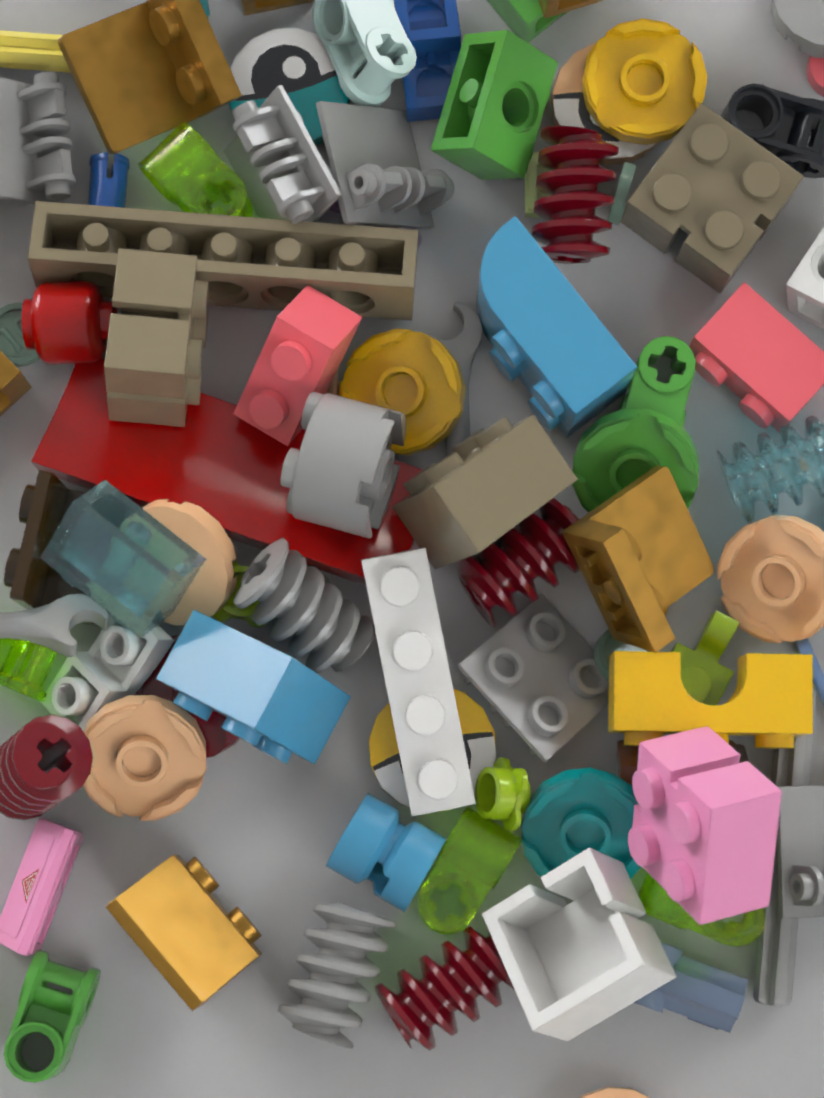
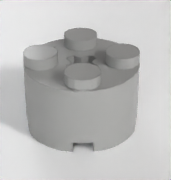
M311 392L306 400L302 414L301 427L306 432L300 450L290 448L281 472V486L290 488L286 511L292 514L295 519L370 539L373 537L372 528L379 529L385 517L395 488L400 466L394 464V451L391 450V446L396 444L404 447L406 416L403 412L331 393L324 395Z

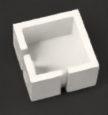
M590 847L541 877L547 890L574 900L567 905L563 897L529 884L482 913L534 1032L569 1041L677 977L653 925L638 919L645 915L646 911L623 862Z

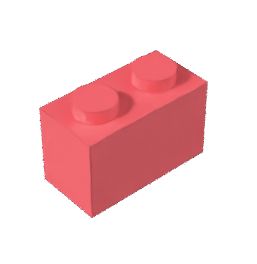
M745 282L694 336L689 345L696 360L695 370L697 373L716 387H720L722 383L741 399L738 405L742 412L751 421L764 429L771 425L781 433L824 385V351Z
M307 285L276 317L233 414L288 447L302 430V414L309 394L311 392L324 395L327 393L363 317Z

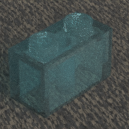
M107 480L102 481L71 503L41 556V559L60 573L61 577L68 584L79 588L108 611L117 623L129 628L140 638H143L174 612L206 560L205 557Z

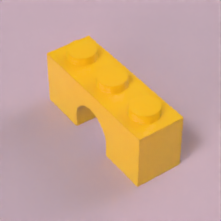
M614 651L609 655L608 733L624 734L625 746H639V742L663 737V734H676L709 726L728 744L729 735L755 736V748H794V737L813 734V655L756 653L742 655L737 658V684L732 696L724 704L712 706L696 701L684 688L681 680V652Z

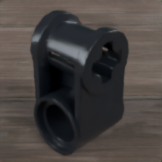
M754 83L742 86L733 93L720 117L787 163L804 177L824 178V101L798 97L769 88L763 84ZM750 110L756 113L762 121L763 129L754 131L743 127L737 119L736 111Z

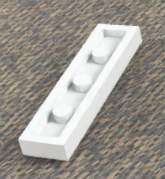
M426 548L362 559L361 562L411 815L413 817L476 804Z

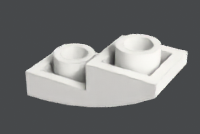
M119 601L109 617L107 629L105 631L101 630L88 652L76 651L74 657H67L40 702L52 715L68 718L84 731L87 722L105 704L128 695H135L161 662L174 640L134 602Z

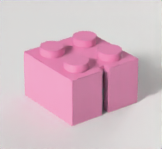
M709 726L639 742L637 771L632 778L633 792L638 804L634 805L633 828L628 833L630 855L635 863L643 867L666 890L669 897L677 902L699 925L768 907L782 791L748 761L740 763V754Z

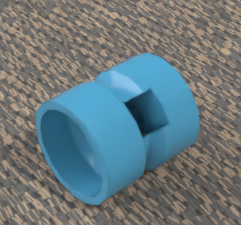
M367 793L333 850L326 867L355 884L366 879L373 882L374 895L405 912L447 838L418 821H414L406 826L400 823L399 810Z

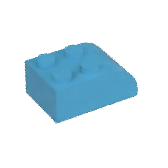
M514 216L497 230L484 251L476 299L477 315L482 324L484 335L494 347L489 351V356L495 366L510 382L517 377L533 396L528 400L529 407L549 431L557 426L564 436L568 438L626 393L637 366L520 220Z

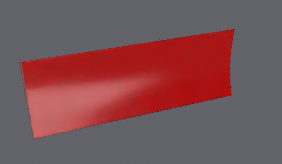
M103 358L93 363L75 364L57 409L31 460L38 471L53 472L61 480L115 499L129 501L141 508L155 500L169 499L167 502L178 504L186 501L198 505L220 522L230 539L263 550L272 542L284 538L288 541L289 550H297L306 558L307 565L365 586L362 559L412 550L415 541L392 506L409 495L403 484L423 469L394 460V464L399 465L400 468L392 498L379 529L372 528L373 537L370 539L295 519L292 514L286 511L290 488L281 486L280 480L290 448L300 450L306 430L302 429L287 447L234 415L233 413L237 405L201 393L199 406L187 405L185 427L109 420L104 371L105 359Z

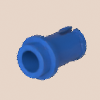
M108 153L92 155L89 159L88 205L126 208L127 177L130 160L123 155L114 154L111 178H108Z

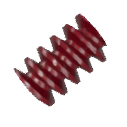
M559 125L541 129L540 137L546 143L553 146L545 147L539 151L538 163L551 171L537 176L536 188L550 196L536 200L533 212L548 221L534 225L532 227V237L537 242L546 245L541 248L553 263H589L591 259L609 255L610 247L593 241V234L611 230L612 222L595 216V209L613 205L614 197L598 191L597 186L599 183L615 180L617 172L600 166L599 163L601 158L618 155L619 147L603 141L601 134L588 128Z
M554 498L539 508L542 519L535 513L529 515L519 523L521 533L515 528L509 530L498 538L500 548L492 543L478 553L479 562L471 556L455 562L460 582L466 594L480 615L492 628H496L491 609L494 606H499L511 616L517 613L512 595L516 591H519L532 602L538 599L533 581L537 577H540L554 588L558 586L559 581L555 565L559 562L573 573L580 571L562 533L563 530L578 521L579 518L569 507L561 504Z
M46 715L36 717L0 746L1 814L18 820L41 817L82 788L91 773L93 754L90 741L80 726L61 716Z
M471 926L465 928L463 934L467 950L464 952L448 940L443 942L441 948L445 964L442 966L426 954L420 957L419 962L423 977L420 980L416 979L405 969L398 971L397 977L400 993L397 995L382 983L375 986V991L410 1048V1040L414 1039L429 1051L433 1049L436 1043L432 1026L435 1024L450 1036L455 1035L458 1032L454 1012L457 1010L473 1022L478 1020L480 1013L476 998L479 996L483 997L494 1007L500 1006L502 1004L498 985L500 982L503 981L515 991L489 930V936L485 938Z

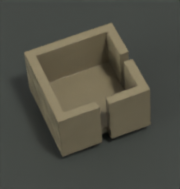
M701 103L628 199L620 222L664 254L672 246L679 228L686 232L689 236L684 241L675 262L721 294L751 254L758 240L762 239L792 199L804 176Z
M118 248L112 307L121 308V314H110L104 364L109 420L185 427L187 405H200L203 367H201L202 348L206 347L209 310H207L209 281L197 280V256Z
M534 414L513 425L504 416L485 430L482 428L460 442L452 449L453 454L437 464L429 465L406 481L403 485L409 495L392 506V508L418 546L426 548L428 560L436 570L480 553L578 479Z

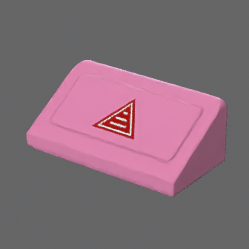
M44 818L37 821L0 916L1 944L24 956L35 955L38 950L42 949L84 838L82 832Z

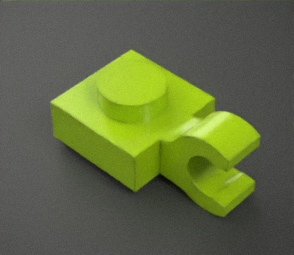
M717 610L711 614L693 650L678 642L675 643L671 652H681V680L688 694L696 701L712 706L718 705L734 674L733 670L719 664L718 661L739 624L735 619Z

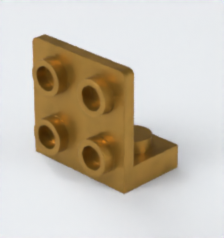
M148 0L64 34L58 40L60 50L106 150L110 154L119 153L210 114L242 96L199 0Z
M659 465L653 467L562 531L613 639L657 653L676 639L665 617L668 613L667 607L712 576L715 571L714 565L668 467Z

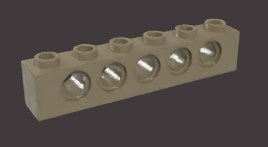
M44 201L35 202L28 262L36 288L45 282L89 280L97 284L103 297L113 298L118 248L197 256V280L209 281L207 305L283 311L307 285H310L362 317L412 321L418 230L307 221L292 224L290 220Z

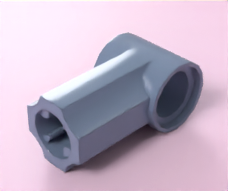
M661 942L677 977L634 1003L661 1013L663 1009H667L686 1016L689 1020L730 1033L744 1003L748 979L683 956V950Z

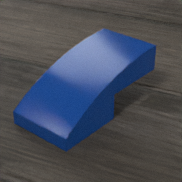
M393 0L395 11L407 38L415 48L417 56L414 68L406 77L402 78L407 122L440 119L461 49V30L456 0Z

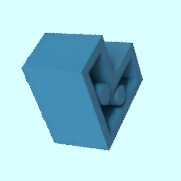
M193 610L156 678L178 691L173 701L175 705L205 721H208L213 711L227 717L221 727L222 729L287 764L293 753L315 765L351 698L350 695L293 657L196 610Z

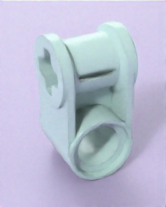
M314 0L312 9L314 28L326 48L344 94L358 105L381 106L390 95L393 81L406 77L416 65L417 59L415 48L407 38L395 11L393 0Z

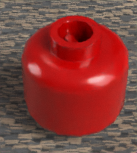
M80 280L42 283L35 289L32 299L23 300L21 317L25 346L28 350H35L38 357L49 365L96 362L105 351L110 314H117V309L112 307V301L104 302L101 290L93 281Z

